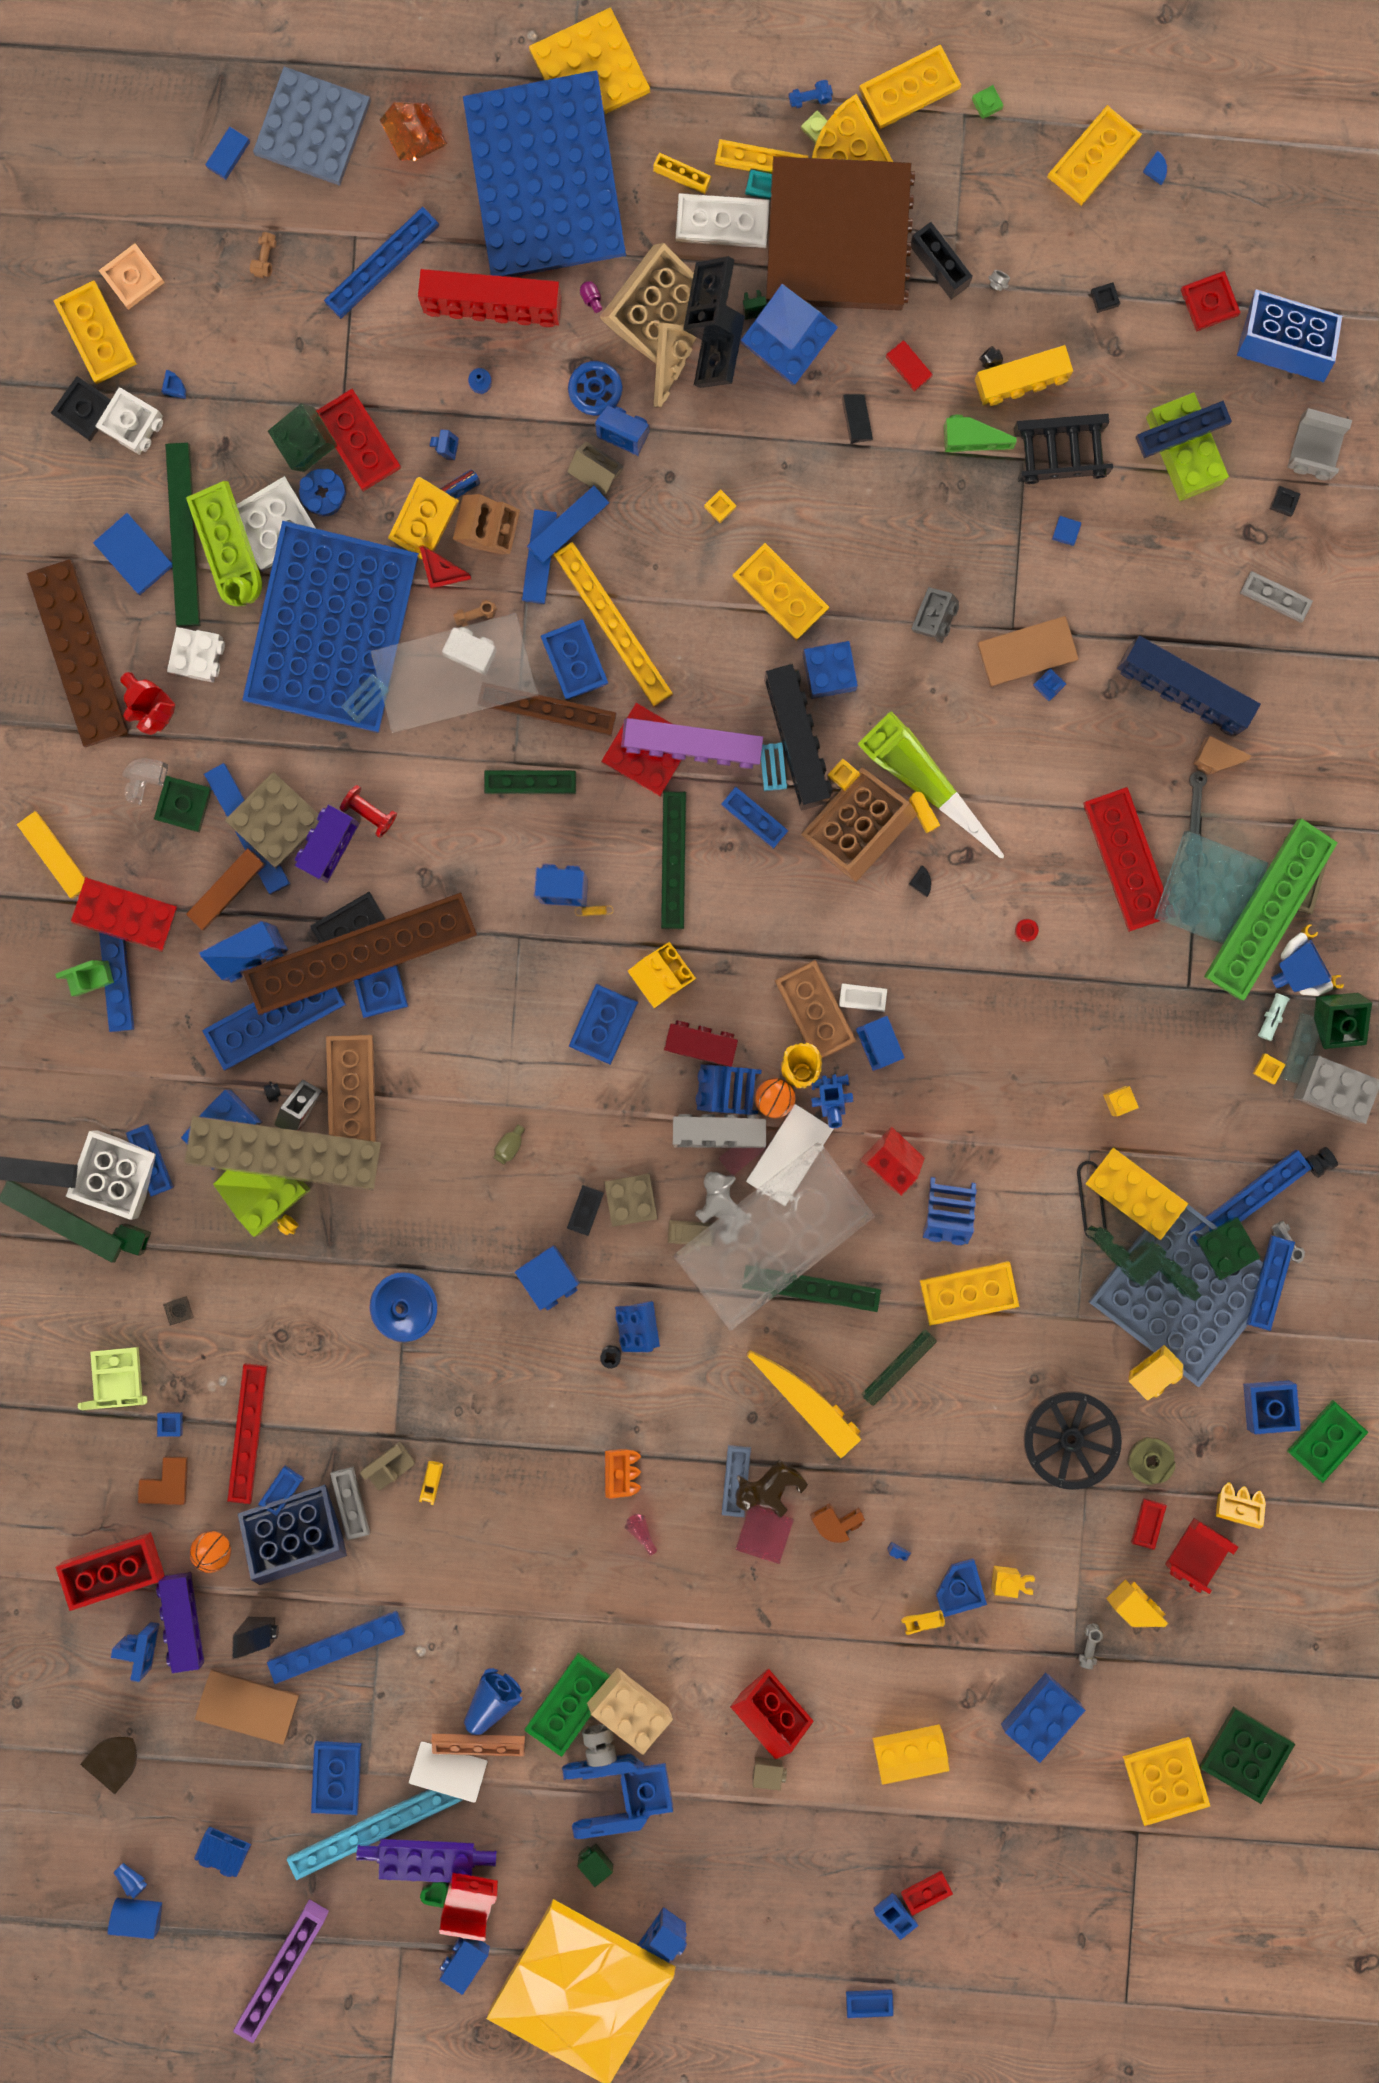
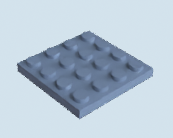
M284 67L253 153L255 156L340 186L369 108L370 97Z

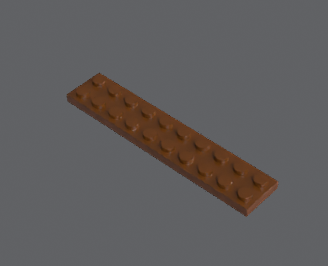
M460 892L243 971L258 1015H262L476 937L477 933Z

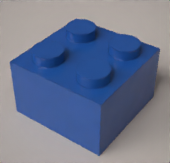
M850 641L804 649L803 660L811 699L856 691L858 684Z
M1290 1380L1243 1384L1248 1431L1253 1434L1301 1431L1297 1384Z

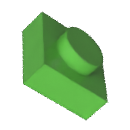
M994 85L974 94L972 97V101L982 119L1003 108V103Z

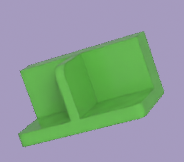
M91 960L55 974L56 979H67L71 996H79L114 983L108 961Z

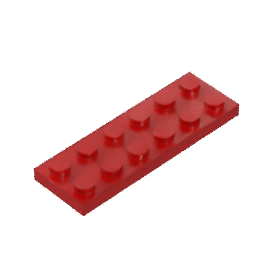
M1128 787L1083 802L1128 932L1173 917Z

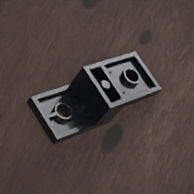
M729 256L696 262L683 330L702 340L694 385L698 388L732 384L745 316L726 305L735 261Z

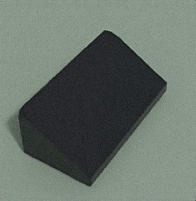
M843 395L842 403L850 444L873 440L865 395Z

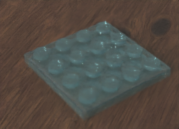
M1184 831L1154 918L1224 944L1265 875L1268 862L1192 832Z

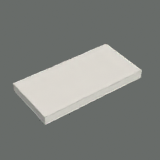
M679 193L676 242L766 248L770 200Z
M795 1104L746 1182L785 1206L834 1128H830L826 1123Z

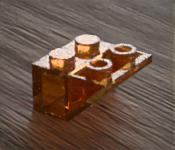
M394 102L380 118V122L399 160H418L447 144L428 103Z

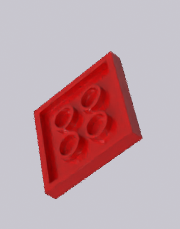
M635 703L627 717L630 719L672 724L638 703ZM622 725L601 763L661 797L682 760L673 759L672 754L663 753V757L649 755V751L640 750V754L626 752L627 748L621 747Z

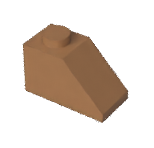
M1209 736L1204 739L1193 764L1198 766L1197 769L1205 774H1214L1248 761L1251 755Z

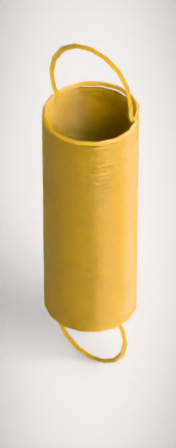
M607 906L578 907L582 908V915L580 916L607 914Z

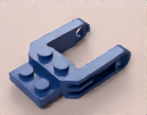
M624 1754L617 1755L615 1762L605 1766L591 1767L587 1764V1760L568 1763L562 1767L564 1780L576 1778L585 1780L622 1775L621 1785L627 1813L586 1818L574 1822L572 1830L576 1839L640 1831L650 1815L670 1813L674 1810L666 1763L644 1766V1763L634 1755Z

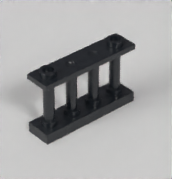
M1109 413L1017 421L1014 426V437H1021L1024 440L1026 471H1021L1018 482L1036 484L1039 480L1093 476L1094 479L1107 477L1113 469V464H1104L1101 432L1109 424ZM1081 431H1089L1092 434L1094 465L1081 466L1078 434ZM1058 433L1069 435L1072 467L1058 468L1055 437ZM1035 435H1044L1046 437L1049 469L1035 470L1033 438Z

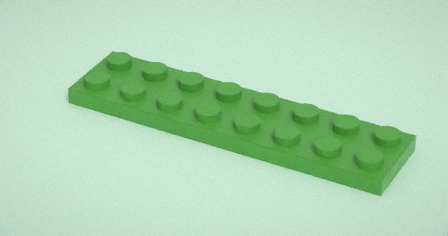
M1297 819L1204 976L1205 978L1239 1000L1244 1001L1338 842L1305 820Z

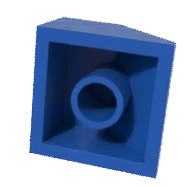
M607 406L595 422L597 438L639 456L650 432L649 424L640 416L632 417L627 415V412L620 407L614 406L612 408Z

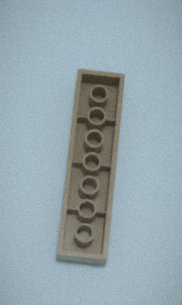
M192 1116L185 1163L192 1166L373 1191L381 1143Z

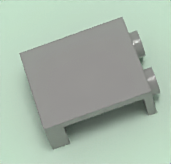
M1308 408L1301 415L1287 468L1294 469L1293 471L1298 474L1309 473L1316 475L1315 477L1320 480L1332 479L1339 471V468H1335L1344 434L1350 429L1352 420Z

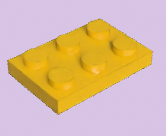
M416 478L388 539L408 551L418 553V557L422 559L419 546L424 545L430 550L435 551L459 501L423 478Z

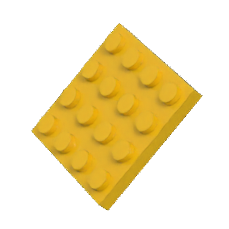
M611 7L529 46V51L543 80L597 70L604 115L650 93V87Z

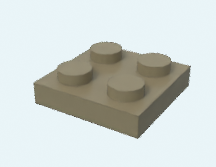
M650 1173L604 1181L612 1227L657 1219Z

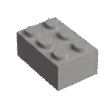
M1309 1055L1293 1098L1352 1122L1366 1124L1379 1090V1079L1321 1056Z

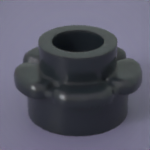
M269 1081V1084L263 1085L268 1102L276 1101L277 1103L279 1101L277 1097L282 1096L278 1084H273Z

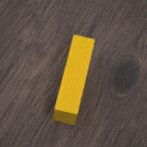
M662 153L658 154L653 165L654 172L704 195L711 183L710 175Z

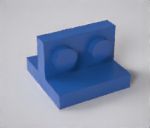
M150 1622L138 1635L130 1634L124 1636L112 1648L111 1658L133 1662L131 1681L140 1682L152 1669L160 1623Z

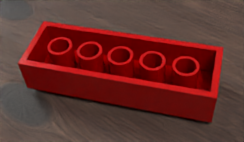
M420 269L418 298L423 313H426L428 316L439 317L440 315H449L453 319L471 317L475 321L492 319L498 323L514 321L520 325L536 323L547 328L554 325L559 326L562 297L558 281Z

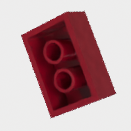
M676 1020L675 1024L670 1023L664 1051L732 1067L738 1039H734L735 1034L721 1031L720 1035L711 1033V1028L698 1026L697 1030L689 1028L690 1023Z

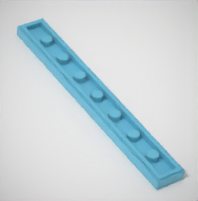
M429 1789L288 1856L286 1860L295 1879L298 1880L357 1852L358 1845L369 1846L459 1803L463 1799Z

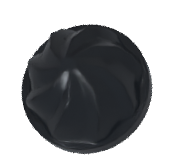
M991 346L981 355L979 360L982 362L983 368L989 369L1002 365L1003 356L999 349L996 350Z

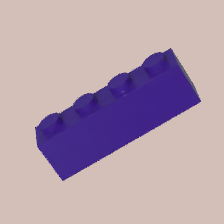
M187 1572L164 1576L158 1582L156 1592L158 1598H161L162 1607H160V1618L164 1621L165 1625L163 1640L168 1645V1652L166 1654L168 1667L171 1666V1673L198 1670L204 1664L192 1574Z

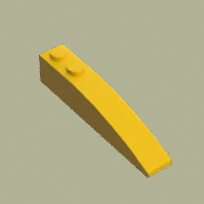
M749 1350L747 1352V1356L840 1458L861 1441L858 1435L861 1431L852 1421L849 1424L843 1418L845 1413L837 1404L832 1406L813 1387L776 1362L754 1351Z

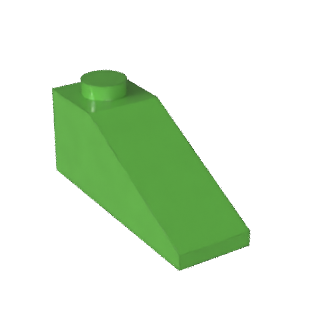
M952 415L946 418L944 423L945 452L1013 449L1017 442L1016 437L973 418L963 417V415Z

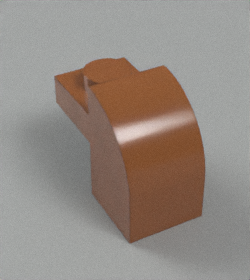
M830 1503L810 1514L811 1520L821 1536L834 1543L850 1540L846 1531L858 1529L865 1520L859 1507L838 1518Z

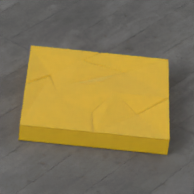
M553 1899L492 2003L487 2019L602 2083H611L672 1981L675 1966Z

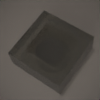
M187 1296L163 1304L170 1326L194 1318Z

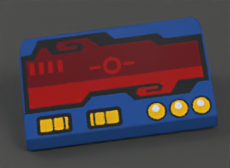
M471 469L441 487L440 490L457 499L478 486L480 480L478 475Z

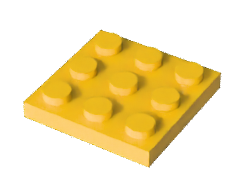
M1189 1737L1122 1756L1144 1826L1210 1807Z

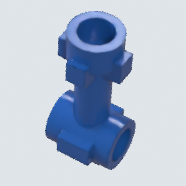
M821 80L815 83L814 90L800 93L799 89H794L793 92L789 93L791 108H801L802 102L818 99L821 105L831 102L833 96L831 85L828 84L827 80Z

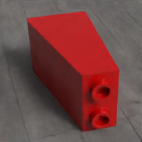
M890 1127L860 1160L892 1191L902 1196L918 1179L925 1158L893 1127Z

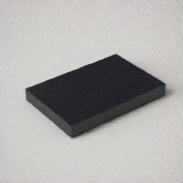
M367 892L310 925L319 943L386 920L371 892Z

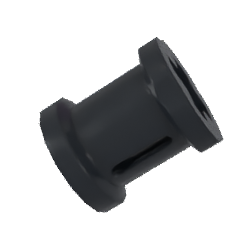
M608 1345L602 1350L600 1356L602 1365L609 1369L619 1365L621 1351L617 1346ZM607 1352L616 1354L614 1362L611 1359L606 1360Z

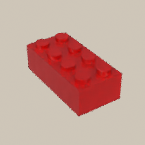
M85 877L71 922L87 929L163 952L176 915L177 906Z
M151 1532L64 1560L55 1567L69 1611L157 1583L165 1576Z

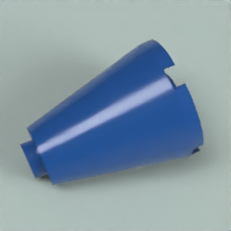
M494 1668L487 1669L482 1674L464 1719L465 1728L470 1734L482 1735L522 1700V1697H520L522 1690L510 1675L506 1673L503 1676L497 1674L498 1670Z

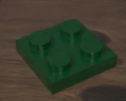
M166 775L154 820L200 833L212 788Z
M1238 1217L1232 1218L1196 1239L1218 1280L1228 1277L1261 1258Z

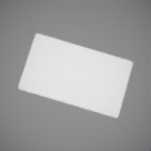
M421 1742L409 1784L475 1803L487 1760L470 1755L432 1754V1744Z

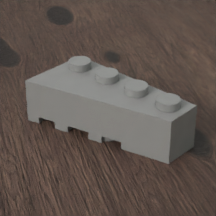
M679 1114L678 1117L673 1116V1146L688 1148H766V1119H761V1115H747V1118H738V1115L727 1114L724 1115V1118H715L714 1114H702L701 1117H692V1114Z

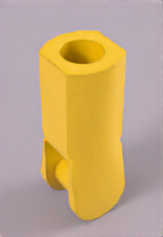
M921 792L913 793L909 798V802L927 834L938 828L940 824L929 807L925 796Z
M428 1461L419 1502L427 1501L434 1505L443 1469L442 1463ZM426 1486L434 1488L433 1493L425 1492Z
M941 1610L909 1615L901 1619L902 1623H905L906 1635L945 1625V1619ZM914 1621H917L919 1626H915Z

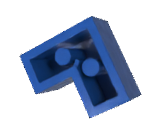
M663 1907L637 1946L669 1963L674 1960L677 1954L680 1956L687 1946L686 1923Z

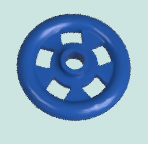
M589 361L583 363L574 370L569 379L568 394L571 402L578 410L588 415H601L607 406L614 408L622 396L621 378L618 372L605 362ZM595 370L596 377L587 379L585 373ZM606 375L612 380V383L606 385L602 379ZM577 384H584V393L577 392ZM598 386L600 389L598 392H593L591 388ZM606 392H609L612 396L609 401L605 402L601 398L605 396ZM586 399L596 400L595 406L586 404Z

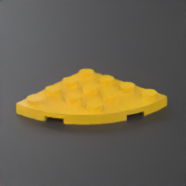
M857 94L850 97L835 110L834 114L823 126L812 154V158L893 162Z

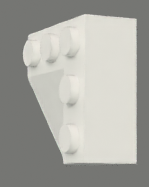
M98 1130L89 1131L77 1164L76 1188H69L66 1197L130 1220L137 1219L140 1216L147 1196L156 1154Z

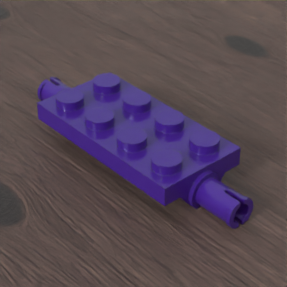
M381 1839L378 1846L358 1845L356 1861H377V1864H379V1879L450 1883L452 1873L472 1876V1868H475V1865L496 1867L497 1851H476L474 1843Z

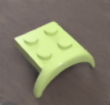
M139 1347L90 1352L94 1400L80 1402L78 1404L79 1410L147 1404V1396L142 1395Z

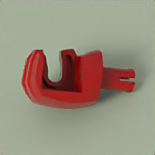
M132 672L123 674L120 682L127 688L124 694V702L127 706L123 714L125 720L128 722L138 720L139 723L136 727L141 732L149 735L164 730L174 714L175 703L155 683L147 679L138 681Z

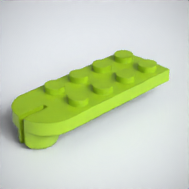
M222 481L190 495L186 499L219 595L229 605L246 606V603L251 604L260 596L262 578L229 482Z

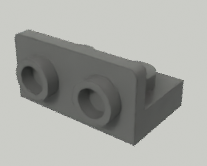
M928 587L911 628L912 631L933 637L937 642L943 643L944 638L950 632L953 616L958 613V599L953 593Z

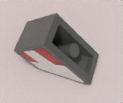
M302 1079L281 1106L274 1125L282 1129L298 1131L308 1118L322 1090Z

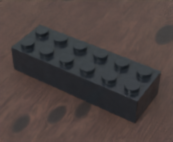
M793 664L768 670L765 673L764 681L800 810L803 811L827 804L833 791L830 781H825L826 765L824 759H819L818 756L820 744L818 737L812 734L814 723L811 713H806L807 697L805 691L801 692L799 688L802 682L798 669L794 670Z

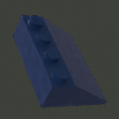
M326 1485L292 1495L285 1500L283 1498L268 1503L266 1506H259L238 1513L250 1578L258 1585L347 1556L343 1535ZM287 1503L277 1516L267 1511L268 1508H273L276 1511L280 1504Z

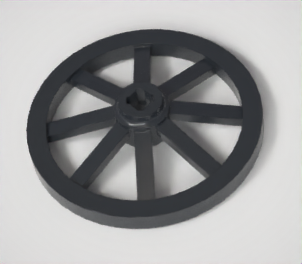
M1076 1391L1054 1394L1038 1404L1027 1420L1023 1438L1027 1459L1035 1472L1046 1482L1069 1490L1091 1487L1107 1477L1119 1459L1122 1445L1121 1430L1112 1411L1097 1398ZM1065 1401H1080L1071 1427H1068L1057 1404ZM1087 1403L1096 1407L1105 1416L1104 1419L1078 1430ZM1049 1408H1051L1062 1429L1061 1432L1036 1426L1040 1417ZM1105 1426H1110L1112 1434L1111 1448L1084 1439V1436ZM1034 1433L1059 1439L1057 1443L1035 1456L1033 1448ZM1070 1435H1074L1075 1440L1068 1443L1067 1438ZM1082 1446L1109 1455L1104 1465L1097 1472L1094 1473L1081 1450ZM1064 1448L1058 1477H1055L1048 1473L1040 1465V1462ZM1071 1452L1076 1454L1088 1477L1078 1480H1065Z

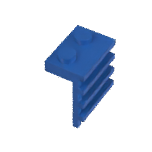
M701 1064L698 1072L697 1110L758 1115V1111L752 1110L755 1074H761L762 1070ZM731 1072H735L731 1109L728 1108ZM743 1073H747L744 1109H740Z
M935 1177L930 1178L927 1222L923 1229V1238H927L932 1242L949 1241L954 1245L969 1243L974 1233L976 1183H971V1189L938 1185L935 1184ZM934 1192L970 1197V1202L934 1197ZM933 1205L969 1209V1214L935 1210Z

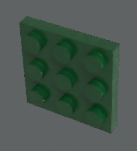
M1233 1706L1199 1767L1201 1770L1262 1804L1296 1744Z

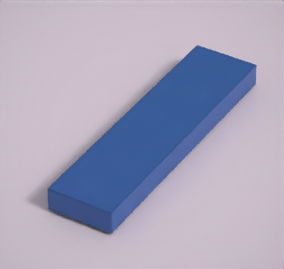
M593 486L530 542L527 548L543 564L609 504L608 500Z
M534 509L530 542L557 519V512ZM529 550L522 601L545 604L552 556L542 564Z
M1270 1236L1246 1324L1271 1331L1294 1249V1241Z

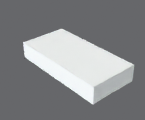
M841 984L839 1007L885 1012L887 989Z

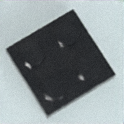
M76 376L51 411V414L91 442L99 430L96 424L111 399Z

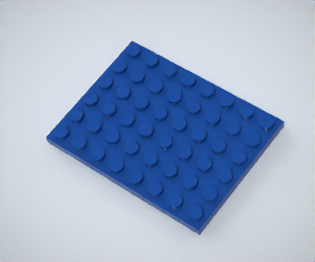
M597 70L463 96L491 275L516 277L626 256Z
M282 520L242 699L243 702L379 733L418 561V553Z

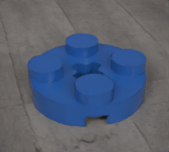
M316 469L300 480L299 497L308 511L325 517L333 515L340 510L346 497V489L341 478L331 469ZM321 487L328 489V492L325 493V498L317 495Z

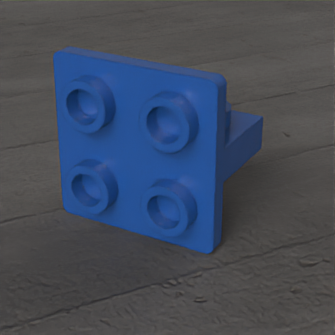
M653 1301L615 1307L620 1336L619 1343L622 1352H651L653 1348L660 1347Z

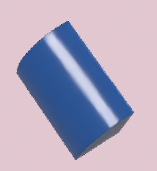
M888 1016L856 1028L873 1071L905 1058Z
M116 1898L110 1915L108 1935L154 1939L160 1930L162 1902Z

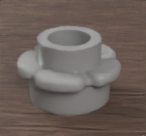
M994 270L993 274L988 276V279L991 281L990 286L994 289L1002 291L1003 288L1009 287L1010 277L1006 273Z

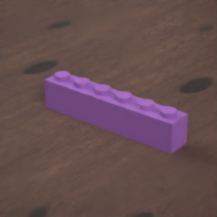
M626 718L624 719L621 747L627 748L626 752L640 754V750L649 751L651 756L663 757V753L672 754L673 759L685 760L686 756L695 757L694 761L708 763V759L717 760L718 765L730 766L731 762L740 763L739 767L753 769V765L760 764L763 737Z
M310 1899L308 1900L241 2014L233 2030L234 2033L251 2043L255 2041L323 1925L329 1912L327 1909Z

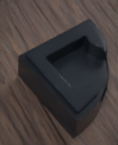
M922 865L908 885L925 897H928L931 891V878L927 869Z

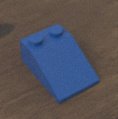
M231 1089L224 1090L199 1116L254 1125L262 1123ZM190 1128L181 1137L187 1144Z

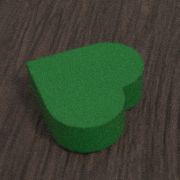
M432 1882V1884L424 1886L420 1894L421 1901L429 1906L443 1908L449 1887L448 1882Z

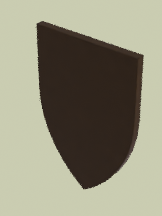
M112 1737L103 1740L89 1753L80 1765L113 1794H116L133 1774L136 1767L137 1750L134 1739L130 1737Z

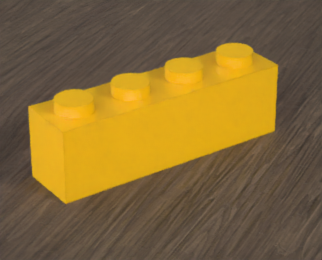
M1063 345L977 372L975 383L982 405L990 404V406H994L1003 402L1005 398L1017 399L1025 395V392L1031 390L1039 392L1044 390L1047 385L1053 383L1056 386L1064 384L1072 375L1073 368L1066 346Z

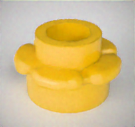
M284 1214L281 1219H277L279 1224L277 1228L283 1234L296 1233L295 1231L299 1225L292 1217Z

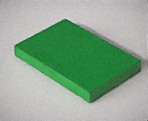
M1332 1400L1289 1447L1287 1452L1321 1483H1324L1368 1434V1431Z

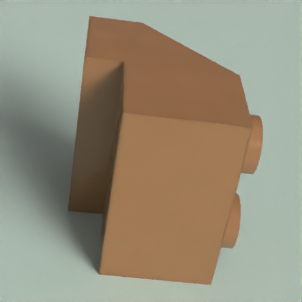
M481 494L463 495L453 540L471 548L498 554H510L520 509L505 502H496Z

